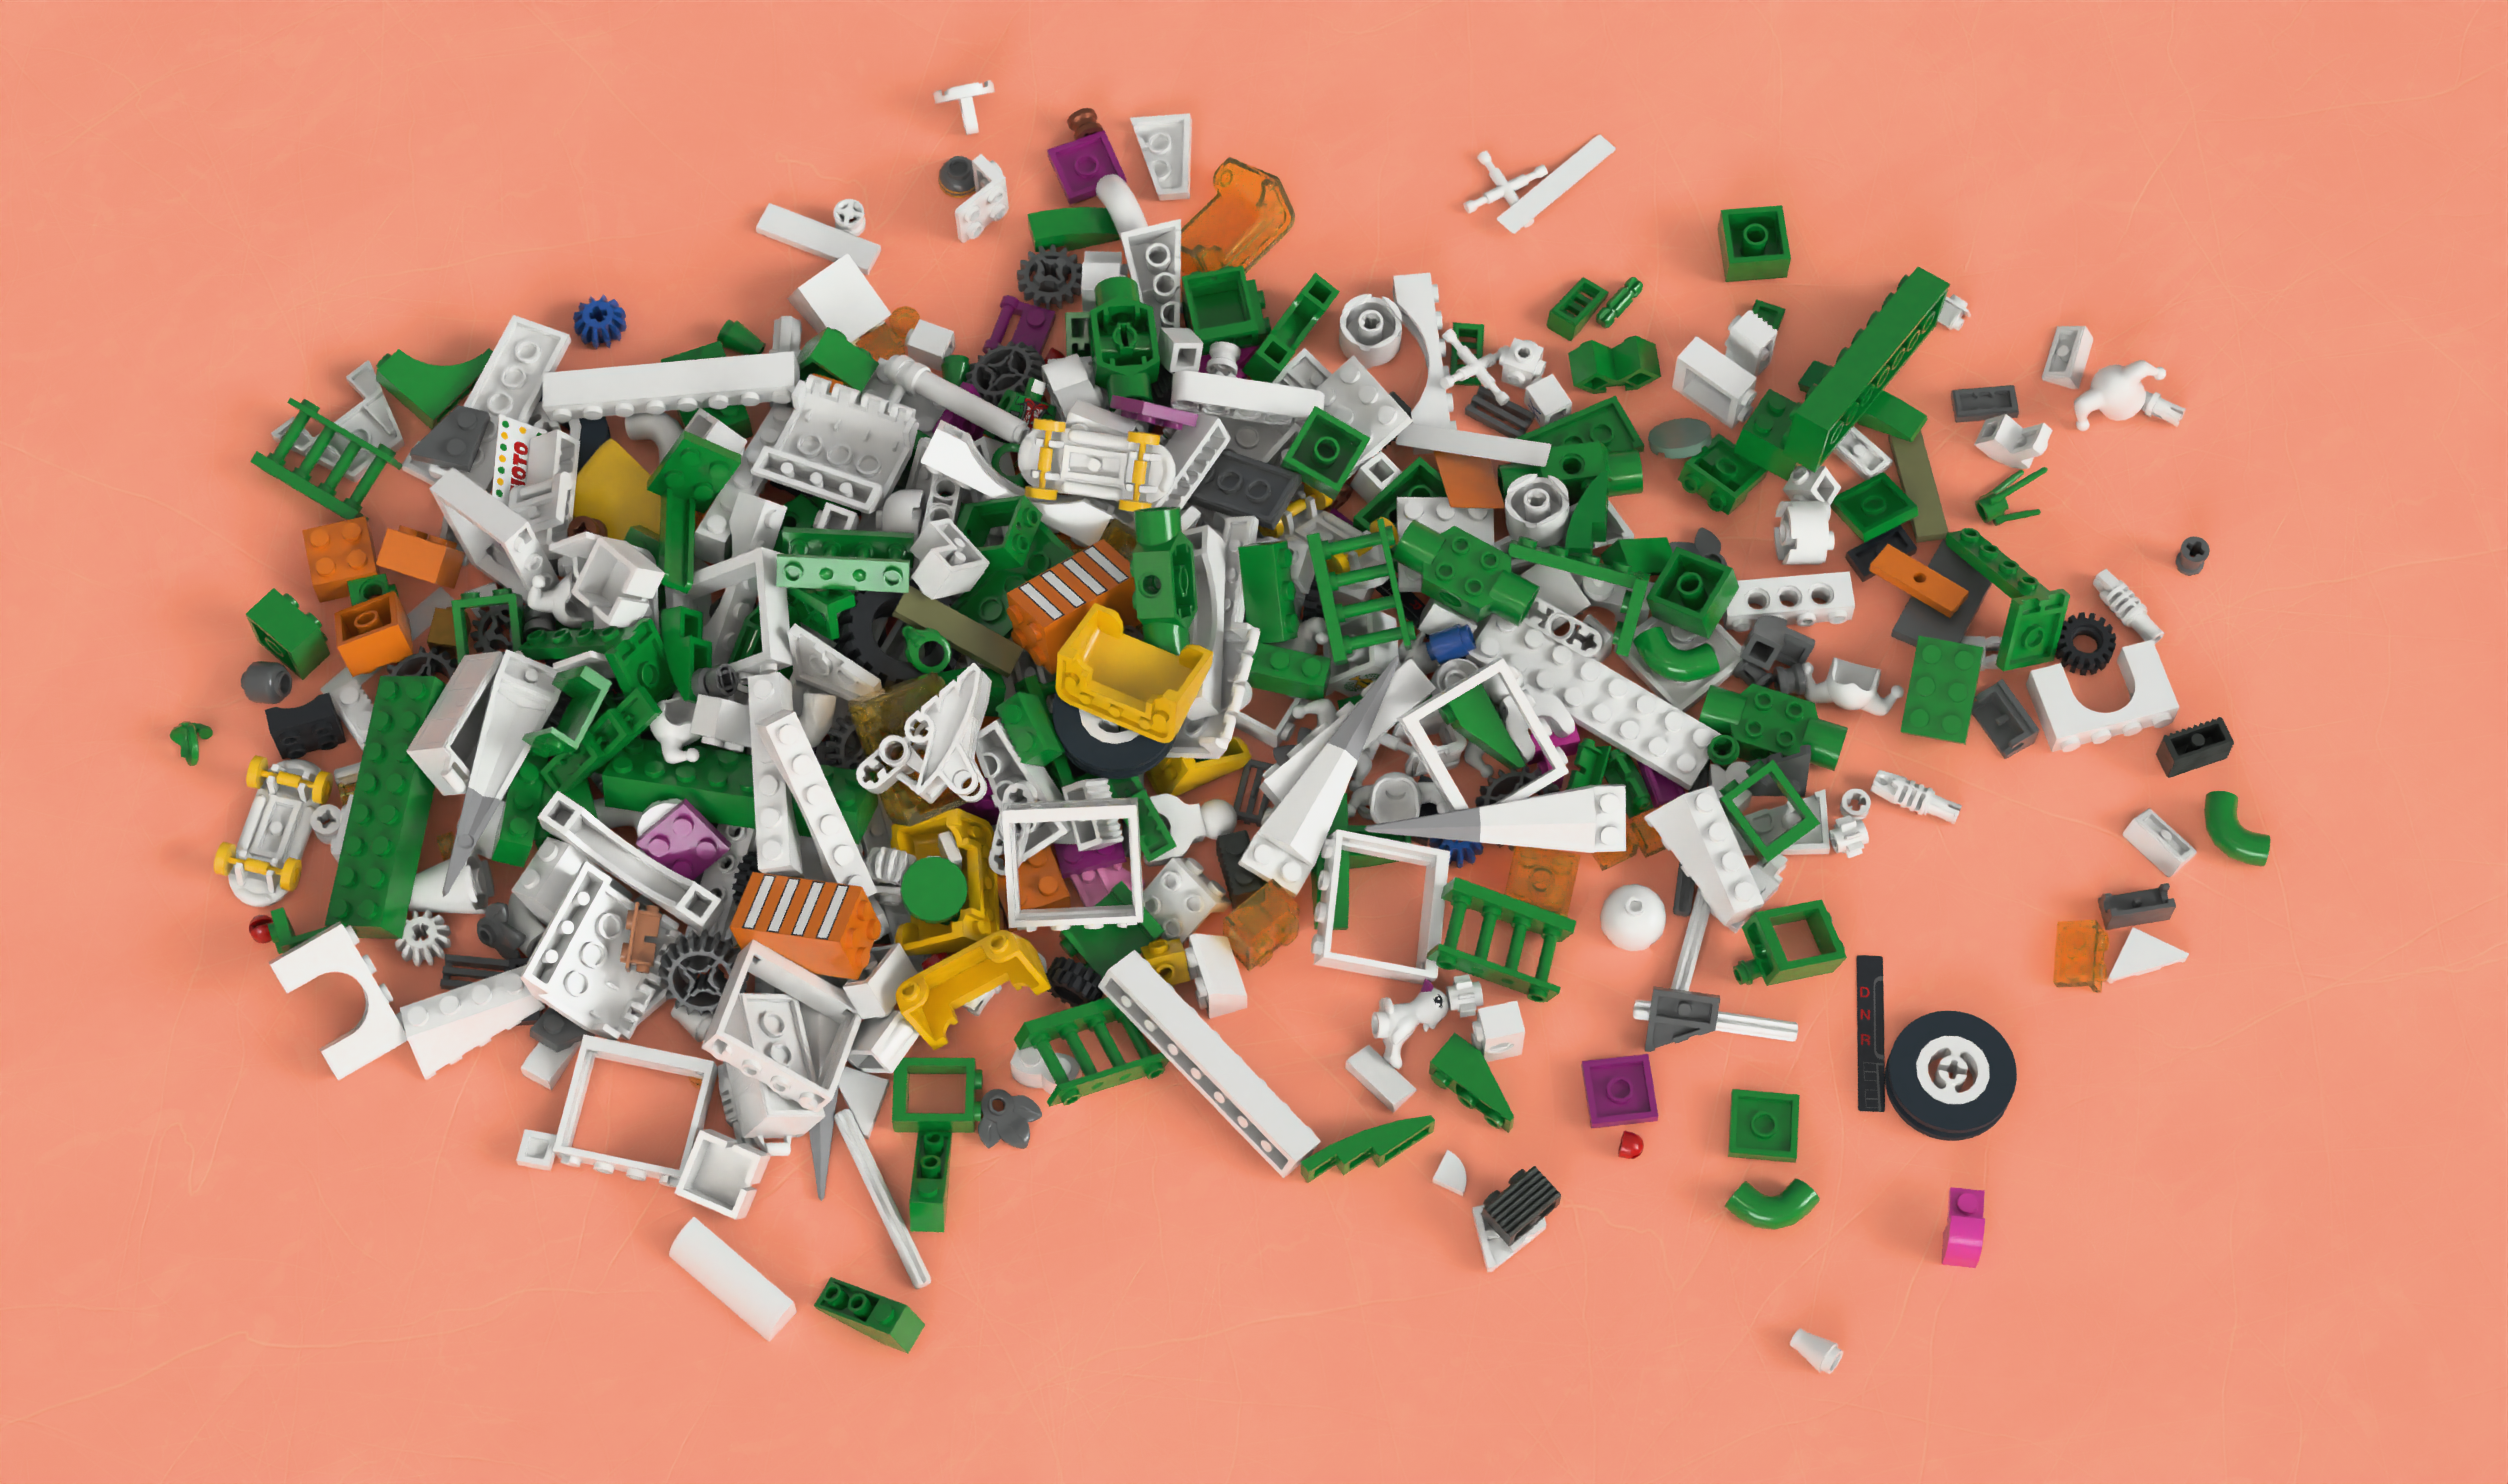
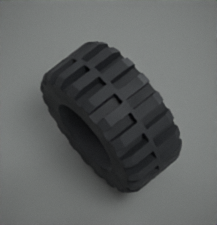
M913 579L909 580V585L920 591L917 583ZM858 591L854 593L856 606L842 611L837 619L840 637L833 640L837 643L834 649L881 680L884 703L892 705L896 699H899V703L904 705L908 680L931 674L922 673L911 662L899 661L885 654L875 642L872 633V622L882 617H894L892 614L903 593ZM948 596L936 599L948 607H951L953 604ZM936 641L925 642V656L920 661L922 664L930 667L938 665L944 656L942 646ZM951 648L950 662L941 672L954 670L962 653Z

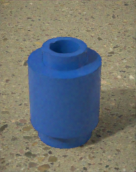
M1457 624L1429 635L1430 641L1426 642V648L1431 660L1437 659L1440 665L1449 660L1467 656L1469 651L1476 649L1475 639L1468 624L1464 626Z

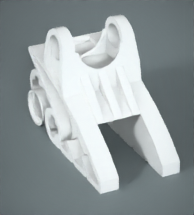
M975 663L970 665L957 676V682L955 680L951 681L939 692V697L937 695L932 697L921 707V712L917 710L907 719L904 726L906 734L904 738L890 735L882 740L879 748L858 766L856 771L858 783L870 793L880 794L900 780L929 804H932L947 787L966 802L973 803L981 800L986 794L987 783L974 759L977 735L989 703L991 679ZM916 722L921 723L916 729L913 727ZM927 730L928 733L926 736H923V733ZM904 750L901 758L896 760V755L900 751ZM921 750L925 752L924 759L919 754ZM884 761L893 769L889 772L881 762ZM873 770L877 772V777L879 778L876 783L871 781V776L869 775ZM915 771L920 774L918 782L911 779L907 774ZM972 778L969 787L962 789L963 783L967 779ZM978 782H980V791L974 796H966L974 792Z

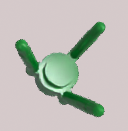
M2042 467L2011 485L2024 474L2023 470H2019L1989 493L1979 497L1975 501V506L1981 519L1985 523L1993 520L1994 525L1998 526L2006 521L2039 515L2041 513L2040 509L2005 514V511L2009 509L2005 497L2048 471L2047 467Z

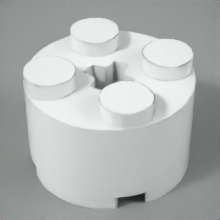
M1362 294L1347 302L1342 310L1339 322V345L1348 359L1354 355L1366 369H1370L1389 362L1399 352L1402 335V315L1392 300L1384 296L1378 298L1372 297V294Z
M1527 474L1510 484L1505 498L1506 527L1510 536L1518 541L1519 536L1531 538L1538 541L1537 546L1547 547L1557 543L1567 535L1570 524L1569 496L1566 486L1559 479L1548 475V478L1537 477V474Z
M1781 501L1779 503L1775 517H1781L1780 527H1774V543L1778 560H1783L1782 565H1817L1825 563L1827 550H1833L1835 544L1834 532L1829 531L1828 525L1831 516L1829 502Z

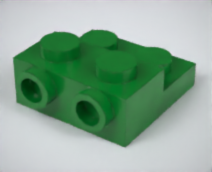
M1718 433L1712 439L1711 445L1708 448L1707 446L1702 447V452L1692 456L1685 462L1678 480L1682 483L1685 491L1691 494L1697 493L1707 500L1708 506L1713 511H1722L1726 515H1730L1745 501L1748 493L1766 477L1768 470L1733 452L1735 444Z

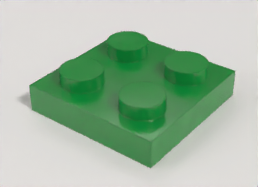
M1884 472L1836 495L1830 505L1831 509L1864 543L1919 515L1918 506Z
M1732 1089L1728 1157L1795 1163L1797 1159L1800 1095Z

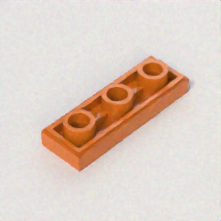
M1889 544L1885 546L1870 564L1869 571L1949 618L1954 615L1968 598V590Z

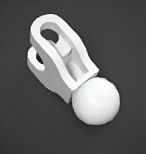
M1516 668L1519 674V678L1516 681L1522 691L1527 689L1534 699L1536 706L1533 707V710L1538 719L1544 718L1551 731L1557 737L1564 738L1575 731V722L1562 701L1554 695L1536 692L1529 683L1524 685L1522 674ZM1497 673L1485 680L1483 687L1492 701L1500 703L1498 711L1504 718V726L1526 764L1534 757L1535 744L1528 733L1529 727Z
M1168 793L1149 797L1177 847L1150 862L1143 856L1144 862L1149 867L1166 865L1171 858H1183L1190 846L1194 843L1202 842L1205 836L1217 840L1219 836L1233 833L1237 825V814L1233 806L1222 799H1211L1204 802L1201 806L1199 803L1188 805L1183 803L1178 797Z

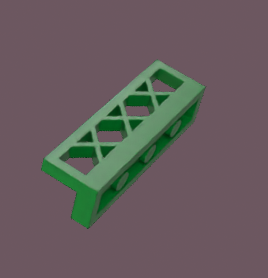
M786 587L788 604L796 607L801 623L830 640L840 637L837 613L856 606L853 593L848 590Z

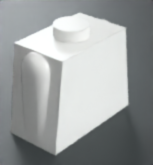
M893 1010L891 1014L881 1019L877 1017L864 1019L860 1023L847 1061L856 1070L865 1073H893L920 1034L901 1014L900 1010Z

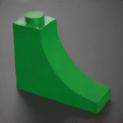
M488 348L484 353L470 361L457 365L439 366L420 362L398 349L393 355L387 353L377 363L376 381L432 430L472 391L493 351Z

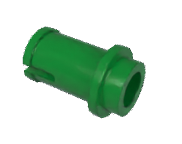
M1755 958L1746 962L1739 960L1738 964L1733 967L1735 978L1740 985H1751L1754 979L1762 977Z

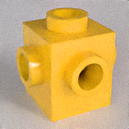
M1179 938L1170 941L1159 939L1150 942L1148 946L1141 947L1142 957L1172 987H1175L1176 984L1190 981L1185 950Z

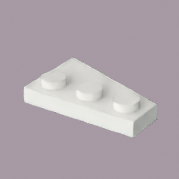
M1190 113L1130 118L1159 200L1190 199L1192 118Z
M1823 789L1814 792L1812 796L1803 798V801L1820 824L1781 852L1782 855L1829 854L1830 843L1826 791ZM1789 801L1785 805L1770 810L1763 809L1744 815L1765 845L1772 842L1802 819ZM1729 820L1743 855H1755Z

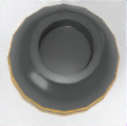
M954 156L943 164L939 170L938 183L940 189L945 194L953 198H965L976 192L972 160L963 156Z

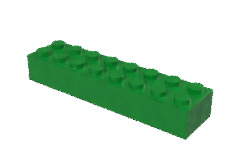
M1919 266L1910 276H1903L1898 284L1896 293L1890 292L1884 300L1881 311L1875 310L1872 313L1865 330L1860 328L1857 331L1849 348L1845 346L1839 353L1836 364L1834 366L1829 365L1825 369L1820 380L1821 382L1818 385L1814 383L1808 390L1805 401L1803 403L1798 402L1794 406L1789 416L1792 423L1783 436V440L1786 443L1782 455L1814 473L1819 469L1936 327L1950 283Z
M380 676L325 926L341 922L345 923L346 927L351 925L358 938L402 939L435 785L406 751L447 685L435 676Z
M636 737L610 760L602 774L605 807L643 812L649 805L659 800L661 802L668 801V799L684 800L686 798L711 823L756 829L752 755L687 745L683 747L682 751H687L689 748L697 749L699 752L698 760L696 762H689L687 760L677 764H670L664 760L659 741ZM820 765L854 842L859 845L878 806V794L870 793L858 783L856 779L857 769L851 770ZM870 772L871 781L876 783V773ZM791 792L799 836L812 838L803 814Z

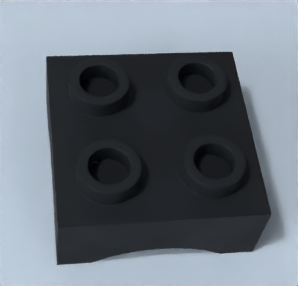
M330 693L318 695L311 702L296 708L273 707L265 709L270 734L282 759L301 758L308 752L319 749L331 750L337 747L338 744L346 742L341 719L335 710Z

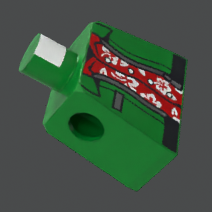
M1029 377L1024 394L1008 389L997 406L1025 421L1031 431L1034 430V418L1055 420L1056 407L1042 400L1048 383L1033 377ZM984 429L983 434L1005 444L1010 443Z

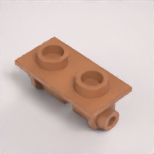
M636 902L635 910H628L626 930H631L629 943L623 942L620 962L626 963V972H630L631 965L637 966L636 972L649 974L650 968L654 967L657 944L644 942L645 936L658 938L660 920L662 918V914L659 913L660 907L647 905L646 911L640 910L639 902Z

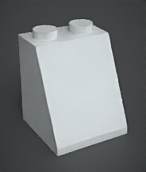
M848 253L799 286L787 298L818 334L827 327L839 330L847 337V341L856 347L863 343L860 338L866 333L870 332L874 336L888 326L885 320L892 315Z
M547 837L511 891L547 928L583 861H587L606 875L608 874L571 844ZM612 878L609 886L631 900L633 894Z

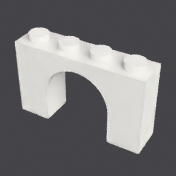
M2153 639L2122 647L2117 658V664L2129 692V703L2115 712L2101 713L2083 706L2074 696L2061 663L2030 671L2026 687L2051 752L2059 750L2070 752L2076 750L2082 744L2090 742L2101 744L2110 740L2113 736L2121 734L2132 736L2144 728L2151 726L2162 728L2174 721L2179 710V704Z
M337 922L268 962L287 994L317 976L329 972L348 974L354 977L361 985L366 1002L361 1020L352 1030L319 1048L338 1081L408 1041L401 1012L395 1014L389 1005V1002L394 1000L384 983L379 986L376 983L372 974L377 970L369 956L366 954L361 957L355 947L360 941L351 925L344 928L341 922Z

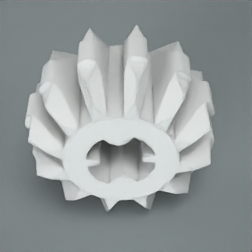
M884 846L872 848L867 852L866 859H864L865 866L874 885L901 887L904 874L910 865L917 862L916 857L912 854H907L906 851Z
M427 909L423 916L420 917L418 912L413 910V919H406L402 939L395 941V947L397 951L402 952L401 956L404 961L408 962L413 959L414 965L419 967L423 960H426L428 965L433 966V957L437 956L444 959L445 953L443 949L451 947V941L448 938L451 930L448 925H444L445 921L441 915L433 917L432 912Z

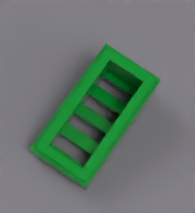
M1582 277L1550 310L1547 328L1568 341H1572L1607 298L1609 292ZM1583 292L1587 294L1588 296L1592 297L1593 300H1590L1589 298L1585 297L1580 293Z
M1453 322L1452 329L1457 334L1458 340L1459 337L1476 338V343H1460L1469 349H1476L1474 356L1477 359L1483 357L1484 324ZM1452 344L1450 375L1455 374L1456 370L1466 366L1465 364H1457V360L1461 358L1457 355L1458 351ZM1475 376L1464 381H1457L1454 385L1480 387L1481 382Z

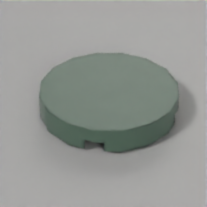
M1681 418L1669 420L1655 426L1649 432V448L1654 454L1664 453L1665 458L1669 459L1695 456L1702 452L1703 446L1708 448L1711 445V428L1706 422L1699 419Z

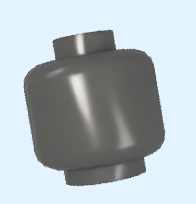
M257 661L248 666L247 670L242 674L241 687L247 698L254 703L278 704L290 694L292 677L285 666L278 662Z

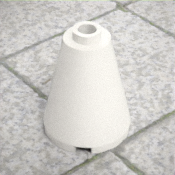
M476 848L473 849L450 891L444 897L442 891L450 858L416 873L408 911L425 912L428 909L434 913L485 914L488 907V897L494 896V884L488 861H481L478 857V854H481L482 851Z

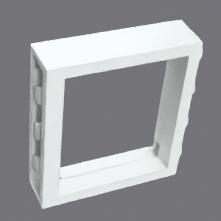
M453 467L429 488L471 565L504 589L512 588V593L522 595L523 603L527 604V596L532 587L531 581L534 575L540 574L546 579L544 587L541 588L542 591L554 589L560 582L529 522ZM525 529V532L519 537L518 535Z
M759 547L695 571L693 585L688 594L665 586L666 609L677 606L693 609L692 600L757 576L763 652L728 664L735 670L738 684L741 685L748 684V676L776 673L778 670L793 665L788 638L790 625L787 588L776 587L777 554L783 553L765 547Z
M1504 658L1495 659L1396 718L1450 812L1469 809L1418 720L1497 673L1553 769L1496 803L1527 798L1569 773L1565 766L1569 763L1565 753L1559 746L1555 748L1549 738L1552 735L1549 725L1544 718L1538 719L1533 710V707L1536 706L1534 699L1527 689L1522 691L1516 681L1519 678V674L1511 661L1506 662Z
M1138 797L1004 803L1002 823L1009 928L1032 932L1037 930V927L1050 926L1051 930L1063 931L1070 929V925H1084L1085 929H1100L1104 927V924L1117 923L1118 927L1127 928V925H1137V923L1143 922L1144 902ZM1128 818L1133 905L1021 910L1015 823Z
M1337 829L1325 839L1321 849V857L1325 858L1324 870L1320 872L1318 878L1321 900L1317 903L1314 912V920L1318 922L1317 934H1314L1311 942V953L1314 954L1313 965L1423 985L1425 979L1433 982L1438 977V966L1436 962L1426 959L1431 949L1439 943L1441 944L1445 900L1441 899L1443 887L1447 884L1450 851ZM1341 850L1426 866L1416 968L1330 952Z
M753 939L737 955L701 1048L711 1053L716 1059L725 1061L741 1070L746 1076L763 1082L773 1091L793 1099L803 1108L818 1113L833 1099L862 1019L845 991ZM747 971L839 1023L817 1084L724 1032Z
M584 1034L553 1152L561 1159L562 1164L580 1167L581 1163L594 1165L593 1169L601 1173L613 1174L614 1170L627 1172L626 1176L634 1180L646 1181V1177L659 1179V1183L662 1185L676 1188L698 1133L704 1129L718 1074L716 1063L711 1060ZM595 1057L703 1079L679 1170L572 1148Z

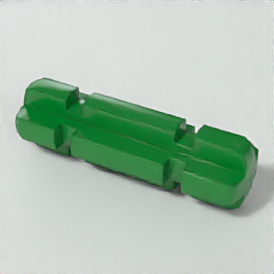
M1630 277L1624 283L1625 287H1621L1606 303L1607 307H1603L1597 313L1596 322L1603 328H1609L1615 322L1614 318H1618L1633 302L1632 298H1636L1642 292L1643 283L1637 278Z

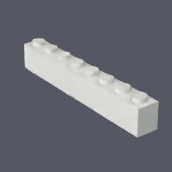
M794 351L548 372L543 373L542 407L549 421L565 423L571 419L586 418L598 420L603 416L617 415L619 417H630L637 413L657 415L672 410L691 412L697 408L711 407L714 409H724L730 405L756 406L764 402L784 404L792 400V393L800 380V365Z
M1134 950L1108 969L1098 988L1283 1178L1301 1164V1161L1310 1157L1321 1142L1312 1129L1306 1126L1291 1111L1290 1107L1267 1086L1266 1082L1248 1067L1242 1057L1236 1054L1215 1030L1211 1029L1198 1015L1196 1010L1189 1006L1175 992L1174 988L1152 968L1146 959L1142 958Z

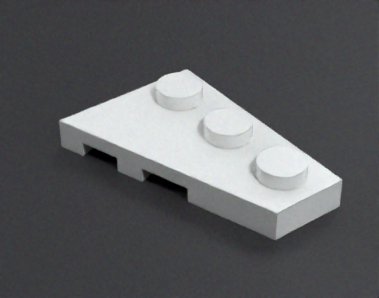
M794 624L788 630L795 680L837 695L877 712L884 704L881 680L797 624Z

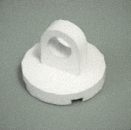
M991 80L984 82L985 87H983V83L979 82L951 87L944 91L945 95H942V90L934 91L935 104L959 100L966 135L979 133L972 97L995 92L994 83Z

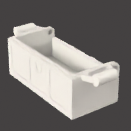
M519 650L515 652L520 655H523V653ZM501 651L464 655L406 751L443 796L466 794L491 685L503 658Z
M739 993L724 1032L817 1084L799 1001L788 994ZM726 1062L743 1138H754L761 1151L771 1154V1156H789L792 1137L805 1135L825 1117L824 1108L818 1113L805 1109L793 1099L773 1091L768 1085L753 1077L746 1076L741 1070ZM763 1138H783L784 1142L764 1143Z

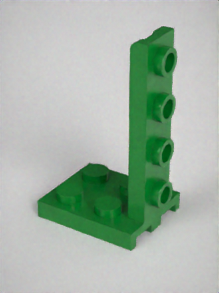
M685 430L648 479L647 490L661 496L658 568L665 573L661 584L688 594L694 579L695 511L702 514L706 512L741 464V454Z
M1964 528L1960 531L1947 533L1946 545L2012 599L1995 665L2002 671H2008L2054 661L2070 594L2064 589L2049 591L2035 577L2023 570L2017 562L2007 557L1997 546L1991 544L1973 528Z
M1519 536L1518 541L1512 539L1508 548V553L1511 557L1633 589L1632 591L1626 590L1620 610V613L1626 614L1624 622H1617L1611 643L1618 645L1615 654L1628 657L1650 574L1638 571V573L1631 571V565L1613 561L1612 566L1600 563V557L1587 553H1582L1581 558L1569 555V549L1557 545H1550L1549 549L1537 546L1538 541L1531 538Z
M641 618L633 627L618 628L617 626H610L604 629L586 627L581 630L563 628L558 631L547 632L541 629L529 634L527 641L517 649L525 657L532 660L567 659L588 651L605 654L625 698L636 687L644 686L654 701L658 703L661 700H667L677 690L669 670L664 644L652 618Z

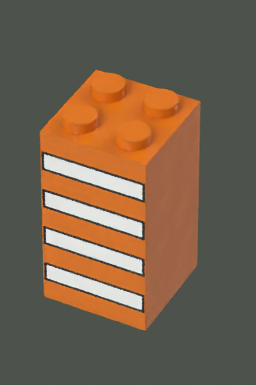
M1102 539L1008 592L1009 608H1007V614L1012 621L1013 631L1011 632V637L1014 643L1024 648L1031 655L1036 665H1042L1049 673L1054 674L1057 670V654L1094 603L1115 610L1120 615L1123 626L1130 625L1136 627L1141 624L1137 619V610L1134 609L1132 603L1135 580L1130 572V562Z
M752 872L729 926L741 950L754 939L813 974L859 980L863 968L867 967L873 943L879 938L881 933V923L861 886Z

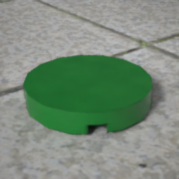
M935 856L922 858L910 865L903 876L900 888L902 904L909 914L916 919L918 918L931 924L947 922L955 917L965 904L968 891L966 878L960 868L948 859Z

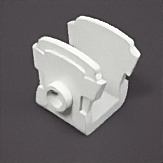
M1437 709L1418 721L1427 735L1439 734L1443 745H1433L1447 771L1458 766L1467 740L1456 732L1450 724L1447 725L1443 721ZM1398 722L1392 735L1400 738L1401 742L1405 744L1409 743V739ZM1416 751L1409 756L1405 764V773L1412 776V778L1428 774Z

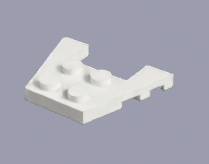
M367 360L346 376L347 382L364 400L334 423L376 448L381 443L397 452L405 446V443L380 383L376 381V374L372 364ZM294 416L271 433L275 442L280 443L295 419ZM304 428L291 450L306 457L319 434L313 437ZM335 433L317 463L332 471L350 441ZM361 448L343 477L356 483L364 476L376 456Z

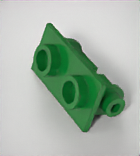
M1584 738L1582 743L1578 744L1574 765L1579 767L1580 771L1572 770L1568 786L1565 790L1588 785H1601L1611 746L1595 747L1596 742L1594 740Z
M1619 749L1611 751L1604 777L1608 784L1625 785L1626 814L1628 818L1631 819L1654 808L1644 779L1631 757Z

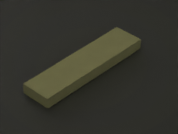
M1921 430L1913 442L1888 435L1902 491L1918 506L1919 515L1910 519L1916 543L1946 539L1949 532Z
M910 585L909 593H903L892 614L916 629L925 630L926 628H931L939 631V634L946 638L951 648L1006 678L1011 675L1024 649L936 599L931 600L921 591Z

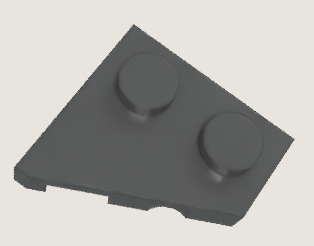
M1810 745L1800 746V753L1783 757L1782 753L1779 752L1761 759L1764 764L1774 760L1800 797H1805L1811 759ZM1756 759L1746 763L1751 767L1760 760ZM1769 774L1748 788L1752 796H1785Z

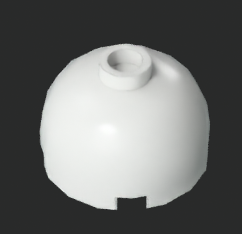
M905 489L892 493L886 499L883 510H877L876 529H882V532L914 533L915 543L921 534L926 511V495L923 493L924 490Z
M1639 884L1623 885L1613 890L1603 903L1600 914L1601 930L1612 941V944L1618 948L1628 951L1645 950L1663 935L1666 925L1665 906L1659 895L1649 887Z

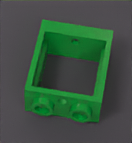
M1225 266L1215 271H1196L1187 276H1182V295L1189 326L1203 342L1202 355L1209 354L1212 343L1221 341L1235 344L1240 349L1258 346V327L1243 266ZM1237 289L1244 321L1200 329L1193 297Z
M1025 495L968 503L963 508L957 527L990 562L984 572L1023 567L1043 514ZM1009 526L1001 545L984 547L991 528Z
M512 588L492 590L493 596L480 597V592L460 594L461 600L451 601L458 665L464 655H469L465 609L509 604L513 651L516 652L526 642L523 637L525 618L522 595L512 593Z
M1762 760L1758 761L1745 771L1749 776L1745 780L1738 783L1734 779L1719 790L1723 795L1719 798V801L1727 818L1762 865L1771 861L1820 824L1774 760L1766 764ZM1769 774L1802 819L1772 842L1765 845L1732 800Z
M1822 899L1755 912L1742 926L1766 986L1833 973L1847 958L1845 947L1838 938L1832 924V917L1826 910ZM1806 920L1821 955L1788 961L1773 926Z
M903 1058L894 1070L892 1125L894 1132L945 1131L952 1133H975V1121H981L982 1119L981 1101H976V1090H982L983 1071L976 1068L975 1058ZM910 1074H966L965 1113H908Z

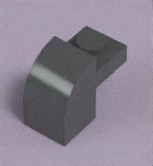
M1762 616L1757 619L1741 647L1740 658L1768 671L1775 660L1791 667L1793 664H1803L1806 662L1815 646V640L1786 627L1787 620L1783 618Z

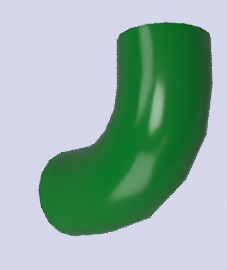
M1659 626L1642 632L1633 640L1637 651L1649 668L1667 680L1687 683L1705 679L1720 672L1718 659L1708 643L1689 650L1677 649L1672 646L1662 627Z
M2212 791L2206 794L2204 808L2205 825L2214 845L2229 858L2245 864L2264 867L2270 850V835L2249 831L2240 824L2237 817L2238 797L2235 794L2227 791Z
M1797 1178L1793 1179L1783 1192L1775 1196L1764 1195L1745 1181L1730 1197L1724 1207L1737 1218L1755 1228L1776 1230L1796 1224L1813 1210L1819 1203L1820 1198L1808 1184Z

